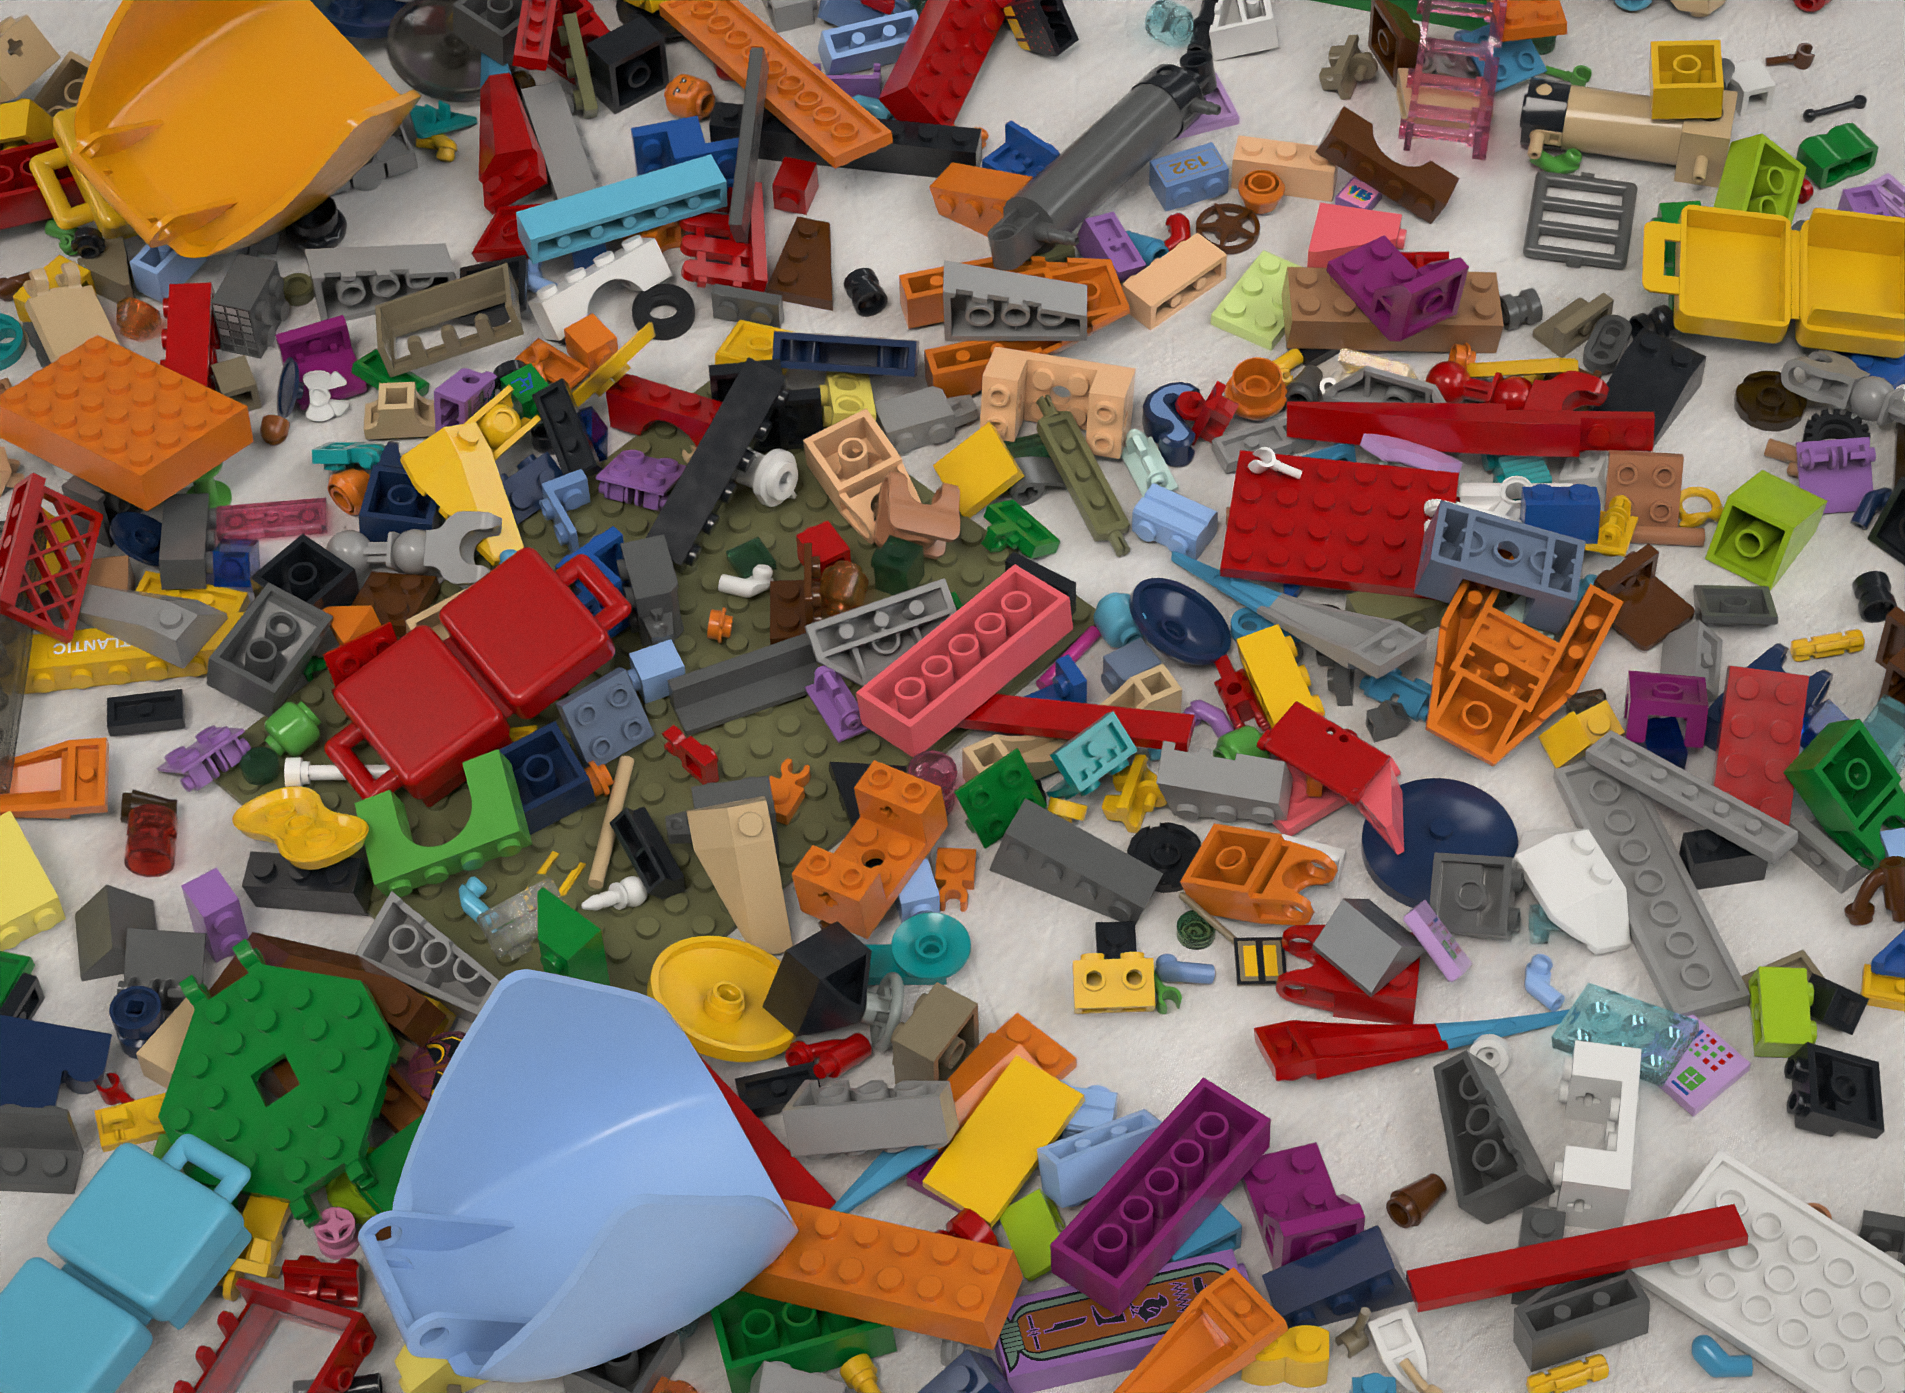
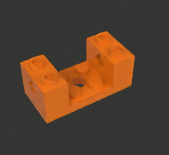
M875 760L854 787L860 818L834 853L812 845L792 872L802 912L830 924L838 921L849 932L866 939L870 937L948 826L940 786ZM874 858L884 861L881 865L872 868L864 866L867 861Z

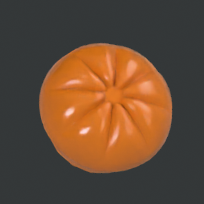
M1253 357L1239 363L1234 369L1233 375L1227 381V386L1224 390V397L1239 404L1235 414L1254 421L1264 420L1277 415L1287 401L1285 397L1287 386L1282 380L1281 370L1277 364L1266 358Z

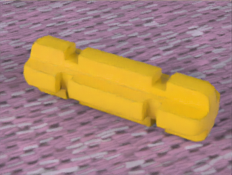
M1859 629L1845 631V635H1842L1841 632L1813 636L1810 637L1811 641H1808L1807 638H1801L1791 641L1790 653L1793 660L1799 662L1810 660L1812 655L1814 659L1844 654V650H1847L1848 653L1857 652L1864 649L1865 639L1862 631Z
M1595 1354L1586 1357V1362L1584 1363L1581 1360H1576L1548 1369V1374L1546 1375L1544 1372L1530 1375L1527 1377L1526 1387L1529 1393H1549L1551 1391L1553 1393H1562L1587 1385V1380L1589 1379L1591 1382H1596L1607 1378L1609 1372L1608 1363L1602 1354Z

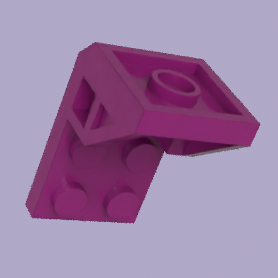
M1383 235L1328 261L1326 271L1389 341L1400 342L1457 314L1469 266L1461 257L1431 262L1416 270L1390 240Z
M1317 1142L1262 1155L1241 1179L1273 1270L1364 1231L1365 1215L1360 1202L1346 1194L1336 1195Z

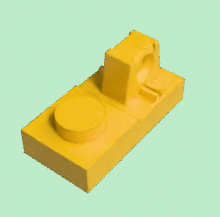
M166 1093L95 1110L103 1152L115 1150L123 1143L137 1145L157 1140L160 1134H166L158 1118Z

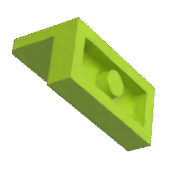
M1039 1188L1008 1206L999 1218L1012 1250H1014L1023 1276L1028 1281H1033L1051 1270L1050 1244L1066 1228L1056 1203Z

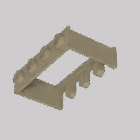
M508 263L376 305L377 349L389 376L394 377L523 335L524 331L521 323L518 297L519 290ZM505 302V308L511 322L493 328L488 316L481 313L476 315L474 319L475 328L478 333L460 339L455 328L447 324L441 328V337L444 344L425 349L419 336L413 335L407 340L410 355L397 359L396 337Z

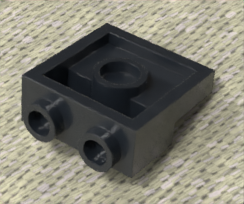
M1806 1042L1794 1055L1788 1058L1784 1068V1075L1787 1079L1792 1080L1793 1091L1787 1100V1112L1794 1115L1796 1128L1832 1137L1840 1129L1877 1139L1885 1132L1878 1061Z

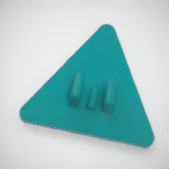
M441 100L438 101V109L428 104L425 106L415 105L409 113L415 135L419 139L477 123L475 116L451 112L450 105Z

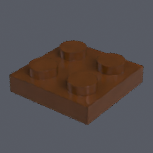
M371 571L351 606L372 605L381 625L390 621L395 635L403 637L407 634L405 620L429 608L440 589V584L437 576Z

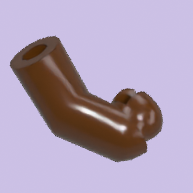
M29 272L10 278H0V299L12 301V296L18 292L24 282L31 280Z

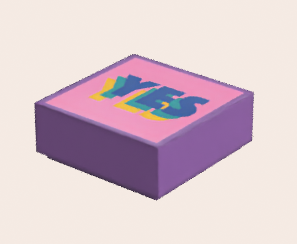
M1353 176L1335 197V205L1372 210L1382 199V193Z

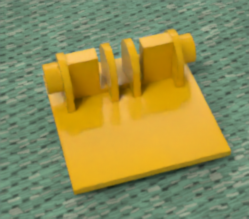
M1614 496L1609 502L1607 511H1600L1598 544H1585V550L1599 552L1604 556L1610 557L1617 555L1626 556L1639 518L1630 516L1632 505L1626 496Z

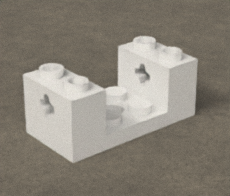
M1575 1040L1573 1056L1565 1055L1558 1094V1102L1565 1103L1564 1119L1606 1124L1604 1143H1607L1606 1150L1566 1145L1563 1161L1555 1160L1551 1184L1555 1192L1549 1195L1548 1207H1554L1556 1211L1566 1212V1226L1595 1230H1607L1623 1226L1631 1188L1642 1049Z

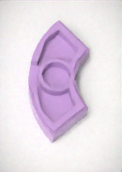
M1363 434L1360 443L1363 449L1383 461L1397 462L1418 469L1460 473L1463 464L1457 459L1432 448L1395 437Z

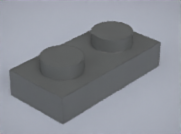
M720 284L714 285L711 293L713 318L734 322L745 320L781 328L784 321L783 299L781 295Z

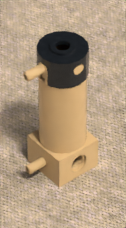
M1531 77L1528 93L1524 95L1520 128L1522 130L1520 145L1529 146L1527 154L1531 159H1539L1542 148L1560 151L1561 149L1568 150L1574 148L1580 152L1676 165L1675 182L1719 188L1729 149L1738 92L1723 91L1721 118L1651 119L1649 95L1572 85L1570 82Z

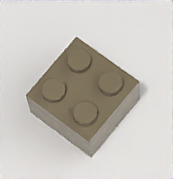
M936 982L928 994L923 993L916 1001L912 1015L905 1023L900 1022L891 1036L895 1084L903 1080L946 1081L979 1045L978 1003Z

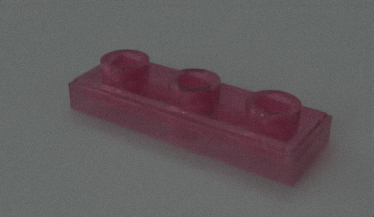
M326 497L217 506L216 534L218 542L328 533V504Z

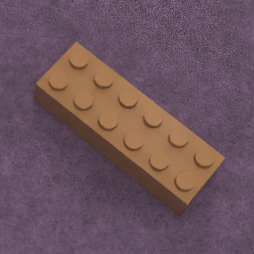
M1287 267L1282 290L1287 348L1450 352L1453 344L1463 345L1467 342L1471 346V350L1476 353L1497 352L1504 324L1496 272L1468 271L1457 314L1399 342L1389 341L1327 273V268Z

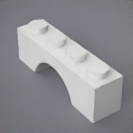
M640 235L632 236L621 243L623 248L614 253L607 251L593 259L595 264L586 269L580 267L570 271L565 275L566 280L557 286L553 283L539 289L536 292L537 297L530 300L528 305L544 338L557 341L565 338L564 329L587 316L588 305L593 293L605 282L617 280L631 291H646L672 276L656 239L642 238Z

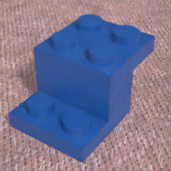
M698 116L631 128L636 176L711 154L726 180L727 190L728 187L733 188L739 137L705 143Z
M612 526L602 534L594 536L589 543L574 553L566 555L555 565V570L574 556L585 554L624 596L622 583H626V581L622 582L619 578L616 560L622 559L620 544L624 543L623 534ZM579 579L568 586L593 616L604 609ZM628 617L608 631L610 638H613L629 627Z

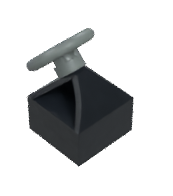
M836 921L785 951L762 1007L796 1037L830 1031L858 1022L870 1025V1037L873 1047L878 1051H885L891 1046V1036L901 1020L904 986L902 978L898 973L889 972L881 980L876 993L868 992L872 950ZM891 988H892V999H891V996H890V989H891Z

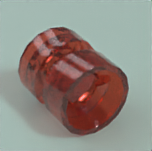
M156 804L141 805L129 812L127 817L126 835L128 838L125 843L124 864L130 872L144 877H160L173 870L176 859L175 841L178 832V817L175 812L165 806Z

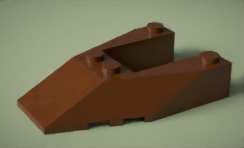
M252 932L247 939L253 949L257 947L260 950L266 965L361 980L371 991L387 1024L421 1048L424 1047L447 1016L427 998L359 955ZM236 955L209 989L211 997L248 974ZM282 1059L261 1074L258 1080L265 1089L278 1098H281L300 1085L288 1059Z

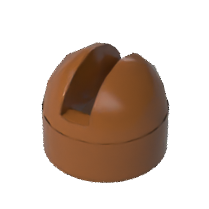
M278 415L264 416L260 426L262 439L269 445L281 444L288 436L290 422Z

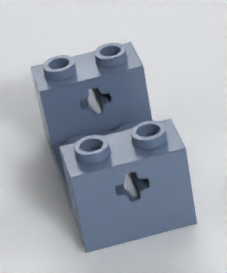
M1441 500L1424 533L1414 593L1450 603L1462 579L1526 596L1523 624L1559 634L1577 602L1586 541ZM1504 549L1511 552L1515 559L1508 560L1503 558L1498 553V550Z

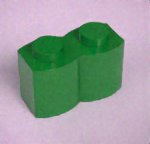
M1845 123L1833 127L1827 134H1819L1804 139L1798 147L1796 160L1807 167L1805 174L1820 188H1827L1841 182L1847 176H1857L1875 165L1879 147L1857 125Z

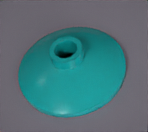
M927 912L908 918L896 929L892 937L891 951L895 963L904 973L916 979L936 981L948 978L964 967L970 956L971 941L966 928L955 918L942 913ZM928 952H935V953H937V954L928 955V954H926V953H928Z

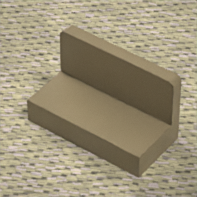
M1604 292L1589 303L1583 298H1577L1533 330L1532 336L1557 356L1563 358L1589 339L1600 318L1612 315L1614 299Z

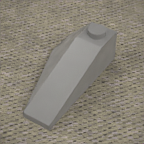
M86 584L77 620L184 669L228 617L226 613L195 599Z

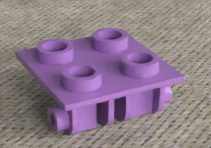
M1870 438L1796 442L1799 487L1828 501L1823 514L1856 511L1863 496L1867 492L1873 491L1871 462H1875L1876 452L1874 447H1870Z
M623 450L596 476V480L601 481L599 493L604 494V497L607 499L624 501L627 504H631L634 499L635 506L640 507L643 503L644 508L660 512L670 496L666 495V493L678 482L686 466L678 464L676 460L671 458L656 459L644 456V453L638 450Z
M212 725L200 731L195 736L197 741L189 747L180 746L169 752L164 757L166 762L160 765L157 770L183 774L184 778L180 780L183 788L187 792L193 789L199 791L202 787L213 781L212 777L216 779L220 776L210 756L223 772H227L229 767H233L247 758V753L251 751V747L246 739H238V736L245 732L243 728H229L228 726L216 728L215 725Z

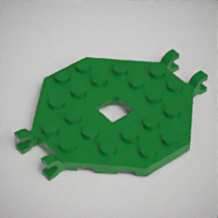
M244 939L232 948L248 974L211 997L207 986L204 983L199 985L196 977L193 975L179 983L184 995L195 1010L158 1118L171 1145L181 1135L192 1134L244 1164L250 1169L251 1177L239 1194L259 1198L264 1196L290 1203L289 1206L294 1218L298 1221L302 1219L305 1226L310 1229L323 1220L310 1196L344 1172L347 1173L353 1184L358 1182L364 1192L378 1183L365 1159L370 1145L367 1137L373 1119H378L388 1089L385 1082L391 1064H396L401 1048L371 991L361 980L266 965L260 950L257 947L253 949L250 942ZM282 1059H288L300 1085L267 1106L257 1086L261 1074ZM189 1161L182 1167L187 1176L202 1183L207 1188L217 1187L221 1181Z

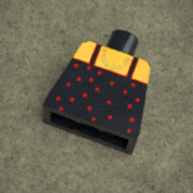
M1013 0L1004 7L1006 16L1003 20V25L1006 29L1013 31L1018 45L1024 50L1057 57L1079 40L1062 0Z

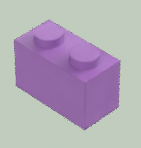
M216 867L181 885L193 930L195 933H206L205 948L217 963L226 957L236 955L232 947L242 940L248 939L249 936L239 899Z

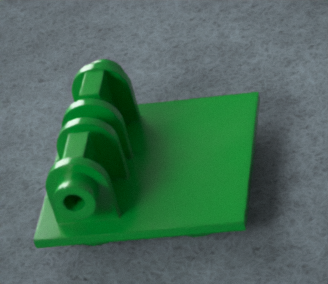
M1018 748L954 791L968 818L965 820L966 826L973 834L976 833L984 849L1004 836L1025 798L1042 808L1047 807Z

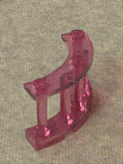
M1418 0L1416 14H1422L1423 18L1416 68H1409L1406 88L1412 89L1408 118H1401L1398 139L1405 140L1404 151H1410L1412 137L1466 143V147L1473 148L1472 159L1486 160L1500 59L1499 57H1493L1494 47L1501 48L1508 0L1487 1L1486 5L1450 0ZM1434 12L1484 18V22L1491 23L1488 41L1481 40L1480 44L1429 38L1427 36L1430 14ZM1425 51L1479 57V61H1485L1483 77L1476 76V79L1422 73ZM1420 86L1474 93V96L1480 97L1479 107H1472V110L1418 104ZM1418 117L1467 123L1470 126L1469 130L1416 124L1415 119Z

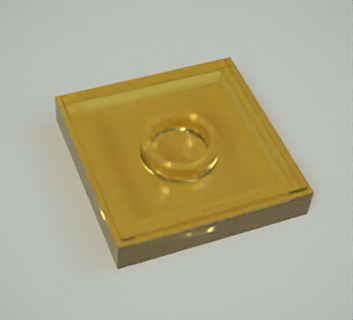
M1341 348L1338 361L1348 373L1353 374L1368 365L1418 380L1409 364L1348 348Z

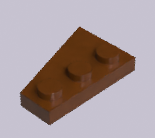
M797 216L766 287V293L781 295L785 302L833 311L831 231L829 222Z

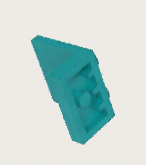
M1114 711L1106 713L1050 754L1064 779L1046 792L1049 798L1063 796L1067 800L1078 793L1081 797L1085 796L1101 785L1098 779L1107 773L1114 775L1129 765L1127 758L1138 751Z

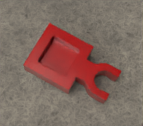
M672 725L662 733L663 737L668 740L664 744V748L673 756H677L682 761V767L702 785L719 781L718 757L710 746L706 744L701 745L692 736L686 738L684 733L675 725Z

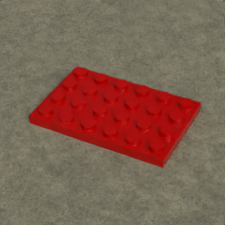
M1239 451L1221 559V577L1432 599L1414 593L1425 533L1424 523L1428 519H1432V517L1425 514L1424 504L1428 500L1436 498L1456 503L1459 473L1275 454L1277 460L1302 471L1300 479L1270 468L1260 474H1256L1249 469L1248 464L1253 460H1262L1252 454L1254 451Z

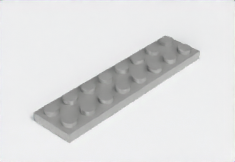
M1586 761L1554 769L1553 779L1577 828L1589 829L1626 887L1630 936L1673 1023L1680 1022L1686 1016L1695 1015L1698 1018L1748 1004L1750 993L1651 798Z

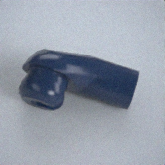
M1883 487L1867 492L1861 499L1850 522L1859 528L1867 529L1875 513L1883 510L1892 494V489Z

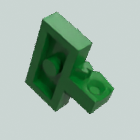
M1012 499L987 506L983 517L992 525L987 527V533L981 544L988 551L1001 552L1007 546H1010L1012 549L1018 547L1022 554L1031 559L1056 553L1060 540L1016 501Z

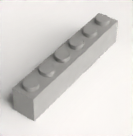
M560 81L521 89L523 107L545 158L547 182L553 200L602 187V183H595V180H598L594 160H587L590 157L587 140L585 137H579V135H582L578 115L572 116L571 114L574 112L571 94H564Z

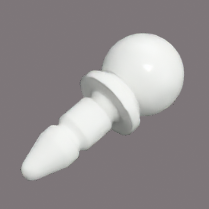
M629 876L621 880L620 883H612L608 891L602 892L599 895H592L581 904V907L584 910L594 911L614 906L618 910L624 909L626 906L637 907L644 903L648 892L639 877Z

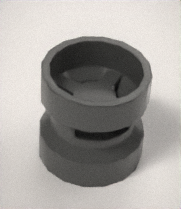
M1534 288L1521 290L1518 296L1511 294L1500 296L1503 328L1505 330L1518 328L1520 323L1524 321L1528 324L1541 322L1543 317L1542 304Z

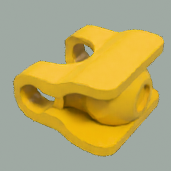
M510 385L504 388L464 423H477L491 448L495 461L541 422V417L538 414L532 419L526 417L520 419L518 413L513 409L514 405L511 395L514 389Z

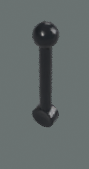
M1856 95L1852 101L1818 110L1806 109L1803 113V118L1807 122H1812L1818 116L1852 107L1863 109L1866 106L1867 99L1863 95Z

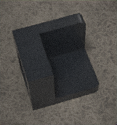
M1812 973L1808 981L1813 984L1814 1000L1810 1007V1016L1853 1035L1869 998Z

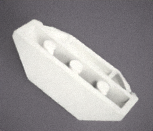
M1554 826L1524 831L1514 859L1518 862L1517 868L1524 870V879L1549 920L1573 938L1586 943V948L1595 955L1628 949L1631 942L1626 887L1589 829Z

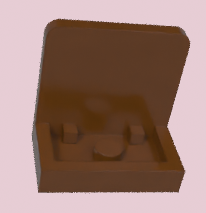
M1649 543L1637 552L1632 551L1627 554L1620 564L1610 571L1604 570L1594 581V586L1624 601L1611 626L1642 651L1651 649L1665 639L1669 633L1692 620L1695 613L1693 606L1655 576L1659 551Z

